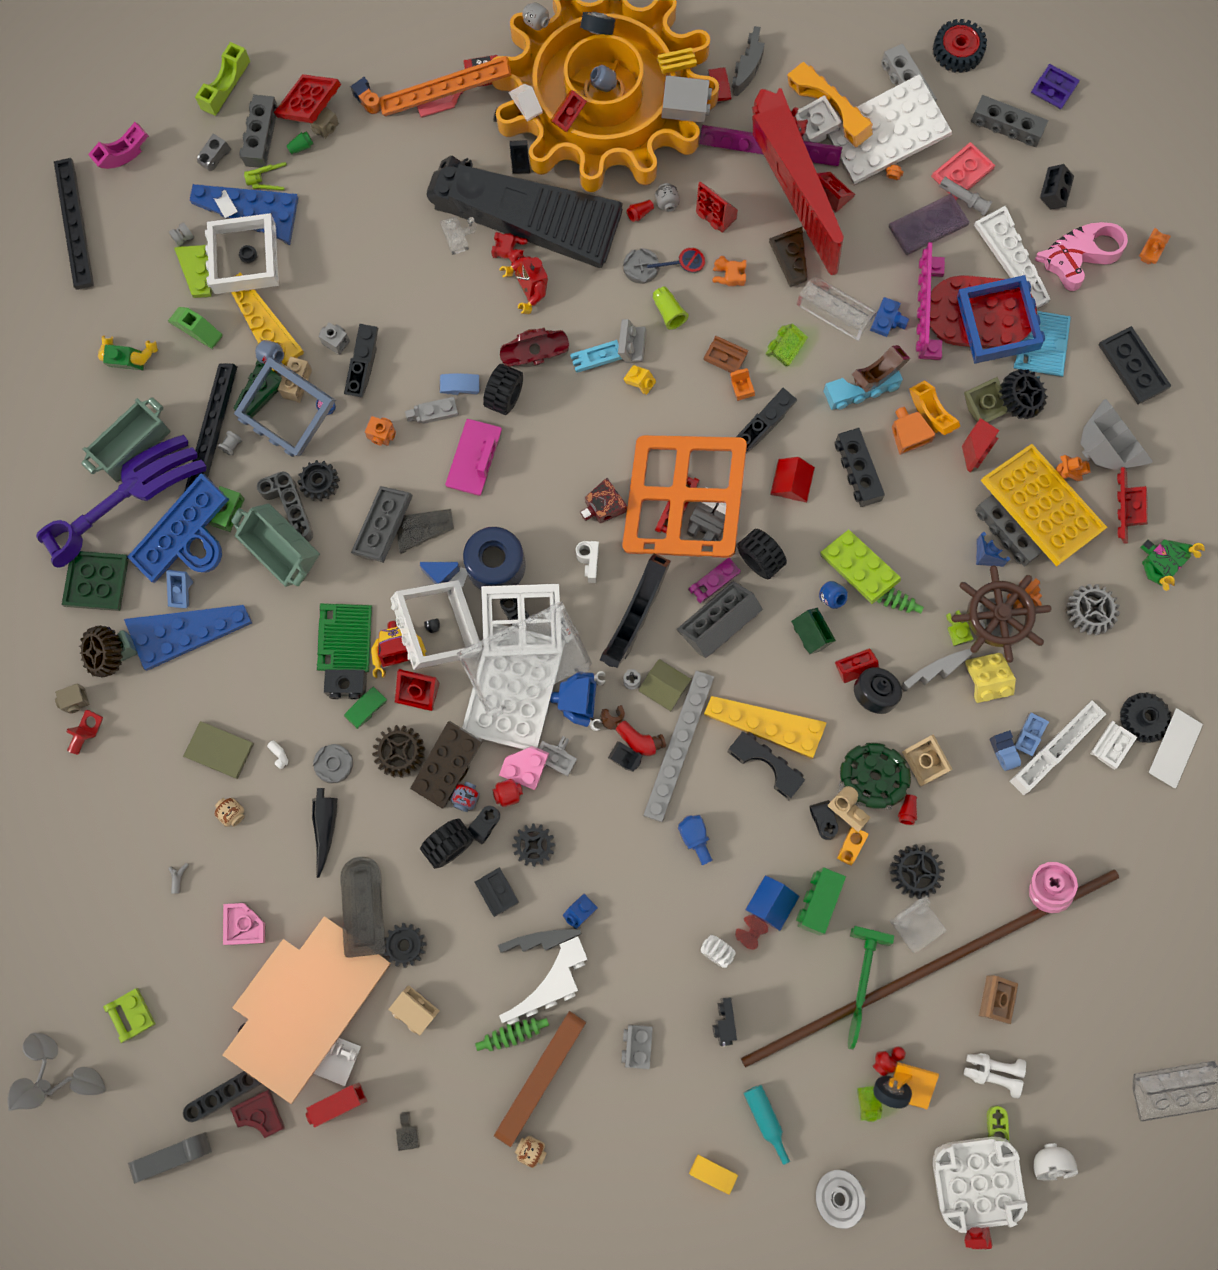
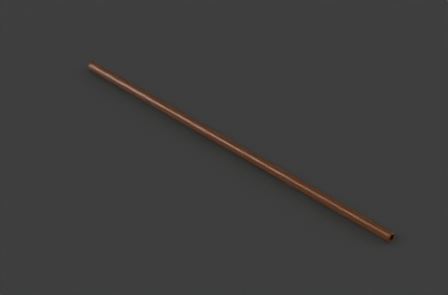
M1114 869L1078 887L1073 901L1119 879V874ZM1037 908L867 994L862 1008L1050 913ZM856 1000L742 1057L741 1061L746 1068L853 1014L856 1009Z

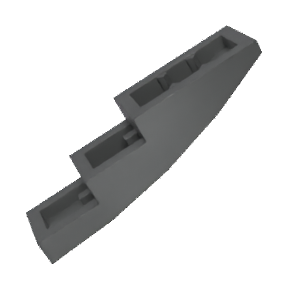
M580 929L543 931L517 937L498 945L500 952L504 953L520 945L522 951L526 952L542 944L544 951H547L582 933Z

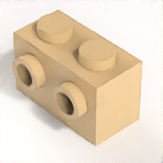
M410 985L402 991L388 1009L396 1019L403 1021L410 1031L417 1033L419 1036L439 1013L435 1006Z

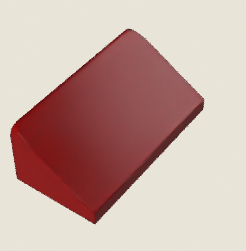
M570 90L550 122L567 132L587 101L574 90Z
M869 648L835 662V665L843 682L847 683L857 679L864 670L871 667H879V662Z

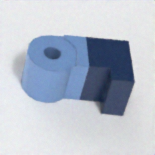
M1011 730L989 739L1004 771L1021 766L1020 756L1014 746Z

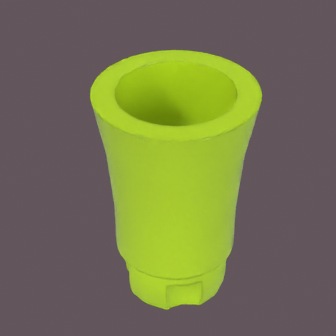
M666 286L658 288L653 292V300L663 317L667 329H676L687 321L688 313L681 307Z

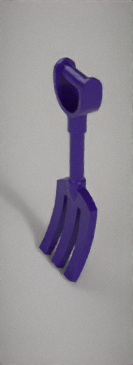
M184 435L177 436L141 452L122 465V484L118 486V489L88 513L82 514L71 524L66 521L57 520L37 532L36 538L40 543H44L52 557L51 563L53 566L60 568L70 563L82 548V534L125 498L134 496L137 499L148 501L171 485L190 476L205 472L206 465L202 460L175 468L183 463L197 459V452L193 447L167 455L187 447V438ZM64 532H69L68 540L61 549L55 538Z

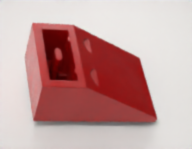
M698 183L696 212L700 218L706 219L715 230L723 233L737 219L738 209L704 183Z

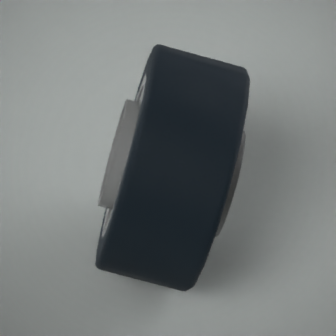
M583 12L580 27L591 33L612 35L615 19L602 13Z

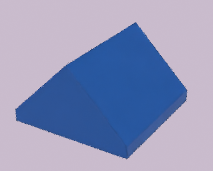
M765 875L745 910L780 931L800 896L785 884Z

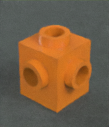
M371 416L365 434L367 439L372 440L374 444L388 446L390 441L394 440L396 431L389 419L384 417L379 419Z

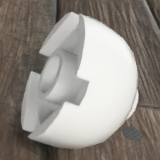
M1055 1143L1044 1145L1045 1149L1040 1150L1035 1155L1034 1172L1038 1180H1057L1056 1177L1061 1176L1066 1179L1078 1174L1074 1156L1065 1148L1057 1147Z

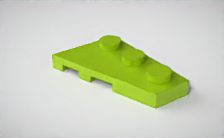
M206 245L174 247L193 298L212 297V289L208 287L206 280L209 276L206 268V261H208L205 250Z

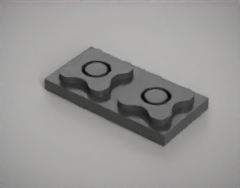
M380 486L351 553L355 556L384 563L413 495L409 492Z

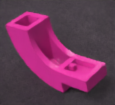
M134 122L120 139L107 144L98 142L88 155L100 168L120 167L136 158L142 152L139 147L149 135L140 124Z

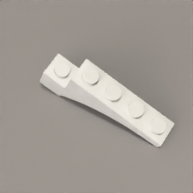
M579 937L559 944L561 947L559 955L544 981L523 1002L499 1015L502 1023L513 1024L520 1021L518 1017L523 1014L529 1017L538 1013L537 1008L545 1005L547 1009L557 1005L556 1000L564 998L566 1001L576 996L575 992L579 990L570 967L573 966L574 970L585 965L584 961L588 960Z

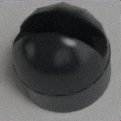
M439 618L424 622V626L429 633L439 631Z

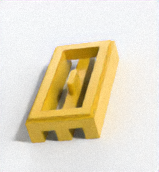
M692 48L660 54L657 57L662 74L697 66Z

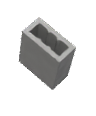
M666 75L661 118L704 123L705 116H709L710 104H707V99L711 100L712 88H709V80Z

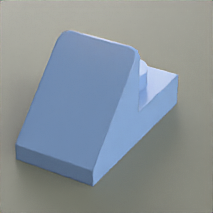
M167 570L168 607L187 609L189 606L188 588L193 584L192 579L187 572Z

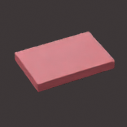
M970 142L938 168L931 177L940 185L946 176L948 179L969 190L990 173L996 165ZM949 193L955 200L958 199V197Z

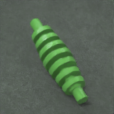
M894 587L876 601L880 604L882 599H885L883 604L885 607L891 601L892 609H895L898 604V610L902 611L905 607L907 608V613L915 611L921 614L924 608L916 604L914 598H911L910 601L907 600L909 596L907 594H904L903 598H901L902 591L900 590L894 595Z
M531 1018L530 1024L525 1019L523 1020L524 1026L522 1027L520 1022L517 1021L515 1022L516 1029L513 1028L512 1024H507L508 1032L502 1026L499 1028L500 1035H498L496 1030L492 1031L493 1037L486 1034L483 1041L475 1043L476 1049L480 1051L486 1048L489 1051H494L493 1046L495 1045L497 1050L502 1049V1042L505 1048L510 1047L509 1040H511L513 1046L518 1045L517 1037H519L522 1043L525 1041L524 1034H527L528 1039L533 1037V1031L536 1035L540 1034L541 1028L549 1026L548 1019L544 1018L538 1021L536 1018Z

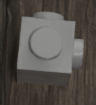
M330 322L320 330L318 336L324 346L338 355L342 353L350 342L345 330L337 324L334 326Z

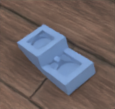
M462 373L441 374L440 393L458 395L460 392L477 395L479 393V375Z
M1030 712L1017 738L1015 748L1033 756L1049 721Z

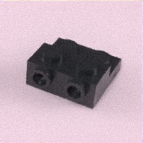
M731 997L720 998L721 1003H717L719 1016H723V1019L715 1020L716 1025H712L714 1038H718L719 1045H733V1041L737 1040L732 1000Z

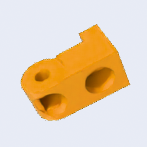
M850 826L837 859L852 866L869 834L863 830L858 832Z

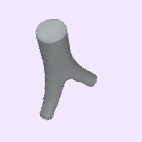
M185 863L178 872L176 869L169 867L172 876L171 893L179 894L180 880L184 870L189 866L188 863Z

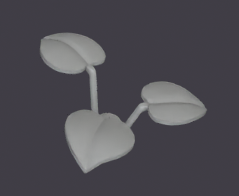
M30 1033L23 1043V1052L31 1060H42V1066L35 1085L28 1078L18 1079L12 1084L8 1093V1110L37 1108L42 1105L48 1095H53L57 1089L71 1081V1090L81 1095H99L104 1093L106 1088L101 1076L94 1069L80 1067L75 1069L73 1077H67L51 1089L50 1083L47 1080H42L47 1059L56 1058L58 1046L51 1037L45 1034Z

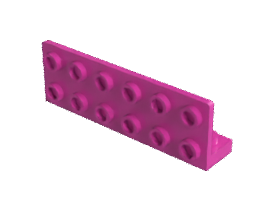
M928 242L926 249H923L922 258L919 259L921 274H919L918 285H921V291L919 290L917 298L918 302H920L917 318H920V324H917L916 335H919V341L916 343V352H919L918 359L941 360L942 340L929 339L931 276H944L945 257H932V243Z

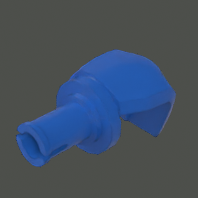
M700 815L686 816L678 824V830L688 850L691 848L695 849L701 865L713 861L706 846V841L710 839L706 835V827Z

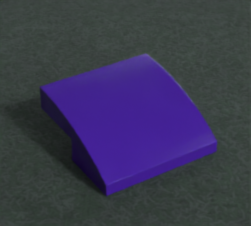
M1049 64L1031 93L1062 109L1080 80Z

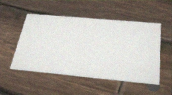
M1176 708L1149 773L1176 789L1203 724Z

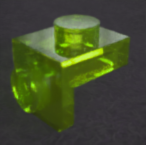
M874 1087L857 1089L861 1121L874 1122L881 1119L882 1103L874 1096Z

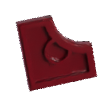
M270 1089L230 1108L237 1128L242 1126L254 1127L261 1132L264 1138L285 1129Z

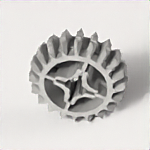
M1088 584L1086 588L1081 586L1078 588L1079 591L1075 590L1073 596L1068 598L1070 603L1066 604V607L1070 610L1066 614L1072 615L1069 622L1074 621L1076 623L1074 628L1081 627L1080 632L1082 633L1085 630L1087 635H1091L1093 632L1095 635H1099L1100 632L1106 633L1108 629L1114 627L1113 623L1115 624L1118 621L1116 617L1120 615V612L1116 609L1120 605L1114 603L1117 597H1111L1112 591L1105 592L1106 587L1099 589V584H1095L1093 587L1091 584ZM1090 597H1095L1099 600L1095 601L1092 600ZM1103 604L1106 608V613L1103 610ZM1097 605L1095 611L1088 614L1091 611V608ZM1080 607L1083 609V615L1080 612ZM1091 618L1096 622L1099 621L1100 623H1093L1088 621L1087 619Z

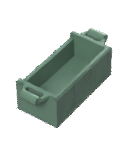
M151 397L149 400L141 402L136 398V402L91 445L82 449L86 456L81 464L91 474L104 470L114 481L118 482L121 479L122 465L141 452L159 444L171 432L163 421L158 418L164 407L157 400ZM148 403L157 411L155 414L146 406ZM91 458L99 467L96 468L88 459Z
M269 503L252 507L249 512L239 508L231 520L237 530L234 536L285 587L293 584L300 586L320 555ZM243 515H244L245 518L243 519L242 523L239 525L238 523L240 522L241 518H242Z

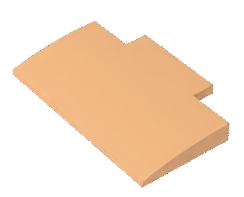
M324 916L300 950L283 939L232 1008L246 1017L248 1021L223 1053V1056L292 1104L391 963Z

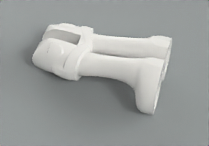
M983 1053L967 1054L966 1062L976 1066L980 1065V1070L965 1068V1076L973 1079L978 1084L990 1082L1004 1086L1010 1090L1013 1098L1019 1099L1023 1089V1080L991 1073L990 1070L1001 1071L1024 1078L1026 1060L1018 1059L1015 1063L1008 1064L992 1060L989 1055Z

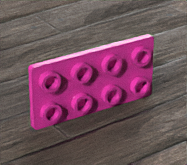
M466 419L445 483L446 487L481 496L502 432L501 427Z

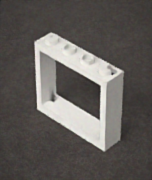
M271 213L207 222L205 237L208 245L205 246V250L208 256L206 268L209 276L206 280L208 287H211L214 294L279 286L276 223ZM264 228L266 273L218 279L216 235Z
M459 580L396 591L390 598L392 603L391 609L395 612L396 624L401 630L402 643L407 648L408 660L411 661L413 670L476 657L483 650ZM447 592L466 648L423 657L405 600Z

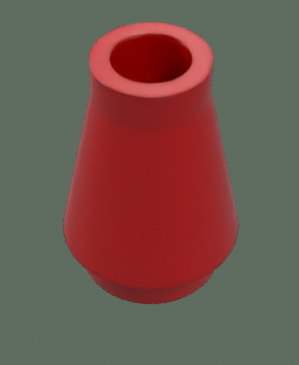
M650 199L632 204L627 209V215L632 222H638L654 209V204Z
M907 794L898 813L899 822L902 824L914 825L915 821H917V797L915 795Z

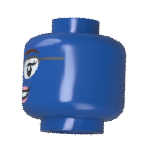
M829 581L821 587L819 598L821 602L830 608H840L847 602L848 592L845 587L837 582Z

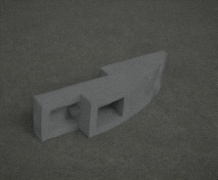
M754 26L753 33H749L747 44H750V48H746L745 55H741L740 62H736L735 73L738 74L737 77H733L732 88H735L734 96H738L747 88L761 64L765 43L759 42L761 27Z

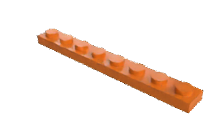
M503 56L379 97L382 115H392L512 76L509 58Z

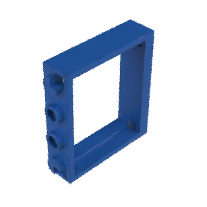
M1025 275L959 289L957 300L974 364L1041 350L1043 342H1045V334L1040 330V316L1035 312L1036 302L1034 297L1031 298L1030 281L1026 280ZM1020 287L1034 339L983 350L969 298Z

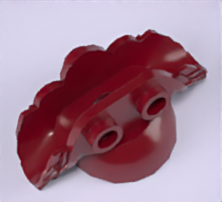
M528 329L518 334L516 339L501 346L500 358L503 364L509 367L529 363L540 365L545 363V359L566 353L569 350V340L563 330ZM532 344H537L540 347V352L536 355L532 354L529 350Z

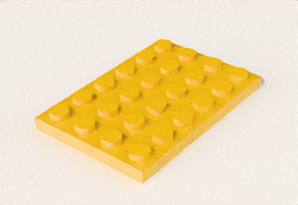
M1033 444L1027 446L980 480L1056 567L1108 528Z

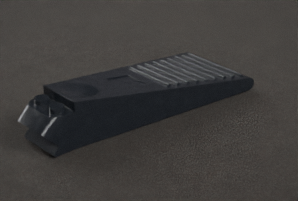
M458 165V168L448 166L434 171L427 189V198L435 205L434 209L437 211L453 214L505 234L510 233L522 239H527L529 243L597 268H602L603 264L606 263L623 211V204L620 201L464 165Z

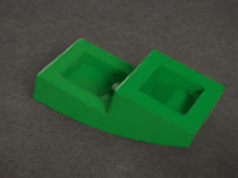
M373 686L344 714V717L358 729L372 717L374 712L387 702V699Z

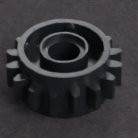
M315 460V463L311 464L309 462L307 467H302V473L298 474L301 480H298V484L301 486L299 489L301 492H304L306 498L310 496L312 501L315 499L322 501L324 498L329 499L331 494L335 495V488H339L336 482H339L340 479L336 476L338 473L336 469H333L332 464L327 466L325 461L319 463L318 460ZM318 478H323L320 483H315Z
M402 923L401 928L398 925H394L395 930H388L390 935L383 938L386 944L382 945V948L387 950L384 956H390L389 963L396 961V967H399L401 963H403L404 968H407L408 963L415 966V960H422L420 957L421 953L426 954L423 946H426L427 943L422 940L426 936L419 934L420 928L413 930V924H410L408 928L406 923ZM406 939L409 941L410 946L408 950L402 951L400 943Z

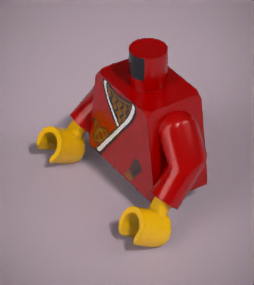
M527 256L511 263V266H502L499 269L500 271L506 270L505 275L502 277H511L515 271V275L529 301L528 303H519L518 309H523L521 314H530L532 312V306H535L545 297L548 276L542 266V261L538 257L531 258Z

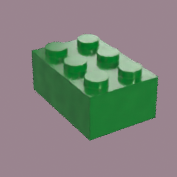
M824 867L813 873L810 881L813 884L812 888L806 892L803 902L806 903L805 907L799 910L796 921L799 922L797 927L819 936L826 933L846 876Z

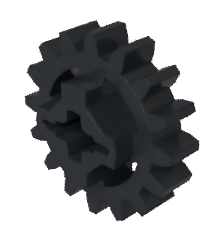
M532 823L530 829L525 825V831L518 830L520 836H514V840L517 841V843L512 844L513 848H517L514 855H520L518 861L525 860V866H528L530 862L533 867H536L537 862L543 866V860L550 861L548 855L554 854L551 847H555L556 844L550 842L554 839V836H548L550 830L546 829L543 831V825L536 828L535 824ZM532 832L540 833V834H538L537 836H529V835H528L529 833H532ZM522 839L525 841V849L523 850V852L521 850ZM545 839L547 841L546 851L542 848V843ZM531 841L534 843L538 841V849L532 848L530 850L531 845L529 843ZM531 854H538L540 856L535 859L528 858Z

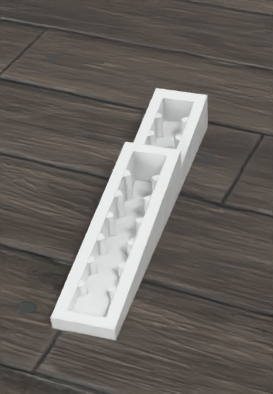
M1093 700L1090 701L1009 782L1022 795L1028 793L1083 739L1106 713Z

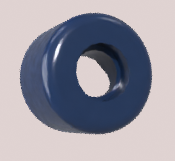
M501 527L483 528L475 532L468 539L464 547V566L471 582L478 589L481 590V586L518 585L522 580L526 568L523 548L519 539L509 530ZM491 546L498 547L505 554L503 564L495 568L488 567L483 563V553Z

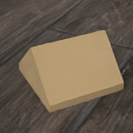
M934 734L902 751L920 786L953 770Z

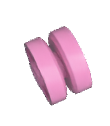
M1047 862L1040 865L1034 871L1028 888L1029 897L1040 910L1047 913H1059L1066 910L1072 904L1078 883L1075 874L1066 865L1058 862Z

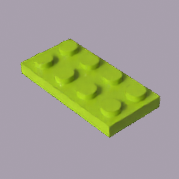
M849 529L820 552L821 556L871 604L901 581V577Z

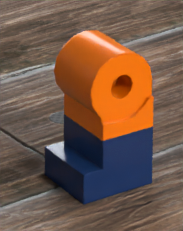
M362 77L350 86L353 96L367 112L376 114L380 111L379 97L376 93L370 91L369 82L365 77Z

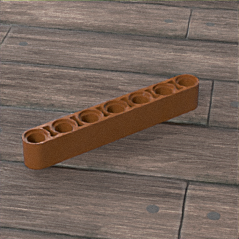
M571 1011L568 1012L496 1130L495 1138L510 1148L512 1147L585 1026V1020Z

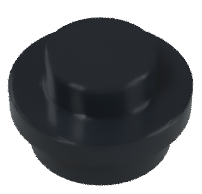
M245 245L241 247L239 257L244 263H252L257 258V251L254 247Z

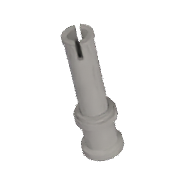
M946 176L939 185V187L968 203L967 206L969 208L973 207L981 212L982 216L986 214L992 204L991 200H985L979 196V193L973 194Z

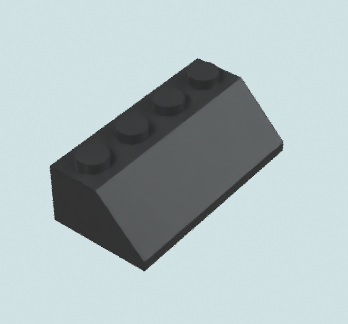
M733 581L679 626L677 631L697 653L707 658L737 631L741 630L751 619L755 618L763 609L754 593Z

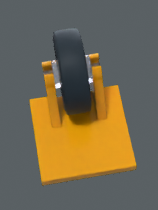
M898 1062L893 1077L881 1076L876 1080L873 1093L878 1101L892 1108H905L909 1104L928 1109L939 1073Z

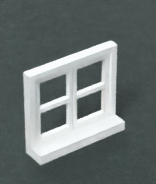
M559 584L481 586L484 657L562 654ZM550 597L551 619H525L524 598ZM517 598L518 620L492 621V599ZM525 623H551L552 644L526 645ZM518 624L519 645L493 646V625Z

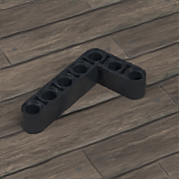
M245 1023L240 1026V1028L238 1029V1033L243 1028ZM243 1071L187 1104L183 1109V1117L188 1122L199 1121L262 1083L254 1078L253 1084L249 1085L246 1082L248 1073ZM230 1084L234 1085L236 1089L233 1096L228 1093ZM212 1095L217 1098L215 1107L210 1104V1097ZM193 1106L198 1108L199 1113L197 1117H194L191 1113Z

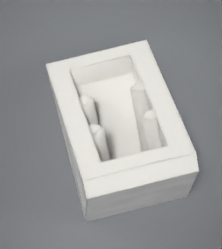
M523 84L509 92V95L527 121L543 113L531 86Z

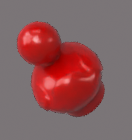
M899 1046L894 1047L891 1051V1056L886 1051H878L873 1068L882 1076L894 1073L897 1061H904L905 1050Z

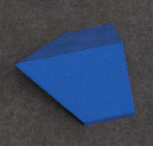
M981 533L977 538L976 565L1005 566L1010 558L1000 557L998 554L1003 550L998 549L994 545L993 540L987 543L984 540L986 533Z

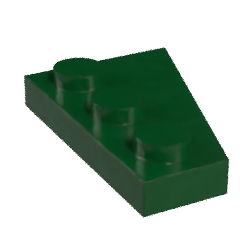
M258 360L255 363L256 367L253 373H250L248 377L249 381L245 389H242L233 407L235 411L265 365ZM271 370L245 411L252 418L278 392L282 378L273 370Z

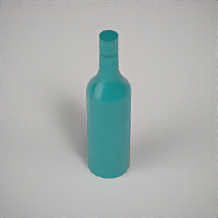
M762 1084L750 1088L743 1093L763 1138L774 1146L782 1164L785 1165L790 1162V1159L782 1143V1127Z

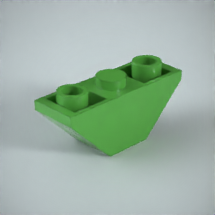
M178 307L168 320L169 323L211 349L215 347L223 336L206 319L186 307Z

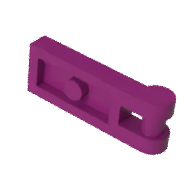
M727 558L698 582L691 585L688 590L691 594L694 593L697 597L696 600L702 604L738 576L741 570L730 558ZM704 587L707 591L703 593L700 588Z

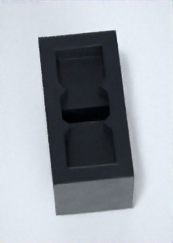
M1065 164L1048 167L1040 199L1050 210L1067 206L1074 175Z

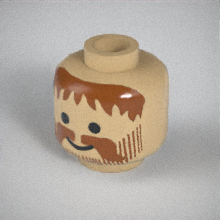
M222 798L215 805L214 815L226 827L237 826L245 817L243 815L244 808L234 798L226 800Z
M527 1136L525 1139H521L515 1154H517L519 1162L534 1168L538 1163L542 1165L547 1152L544 1151L545 1144L532 1136Z

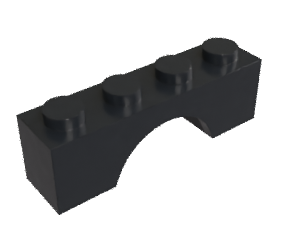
M742 731L727 752L742 764L751 760H759L768 764L775 775L774 789L787 800H790L804 783V775L795 768L792 770L787 766L788 762L782 757L778 756L777 758L773 755L772 750L767 745H760L753 734Z

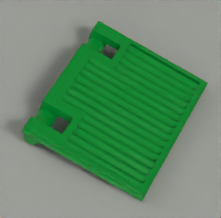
M320 603L317 671L364 670L369 672L372 605ZM328 611H333V619H327ZM325 655H331V664H325Z

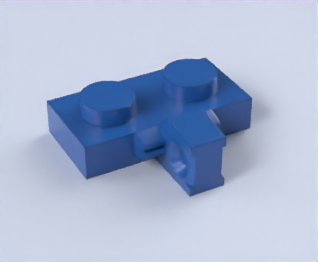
M884 297L870 331L887 337L891 328L899 327L905 330L909 318L902 316V313L898 312L901 303Z

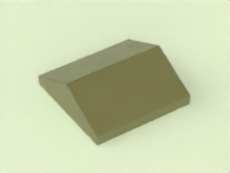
M998 377L964 392L968 411L976 422L980 418L989 422L1008 413L1007 407L1002 406L1004 401L1000 400L1002 394L999 391L1002 388Z
M659 659L648 673L638 691L667 710L672 711L690 683L691 678Z

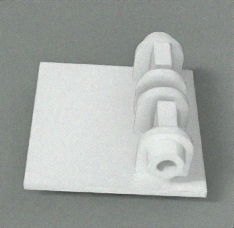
M338 1038L314 1074L346 1086L361 1046Z

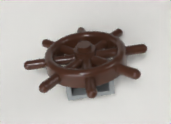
M993 565L990 567L992 582L985 584L980 589L975 590L966 582L960 583V588L972 598L968 604L967 614L953 615L951 620L954 623L968 621L971 630L978 637L970 648L972 653L978 652L984 643L995 647H1003L1005 660L1011 663L1014 660L1011 646L1021 642L1025 637L1038 646L1044 644V640L1031 630L1035 623L1036 614L1049 613L1052 608L1050 605L1035 606L1030 595L1025 591L1032 581L1031 575H1026L1019 585L1008 581H1000L998 568ZM1002 591L1011 594L1007 601L1002 596ZM994 592L995 598L987 599L984 595ZM1017 599L1023 606V608L1011 609ZM1025 615L1024 625L1012 616ZM1013 628L1019 631V633L1010 637Z

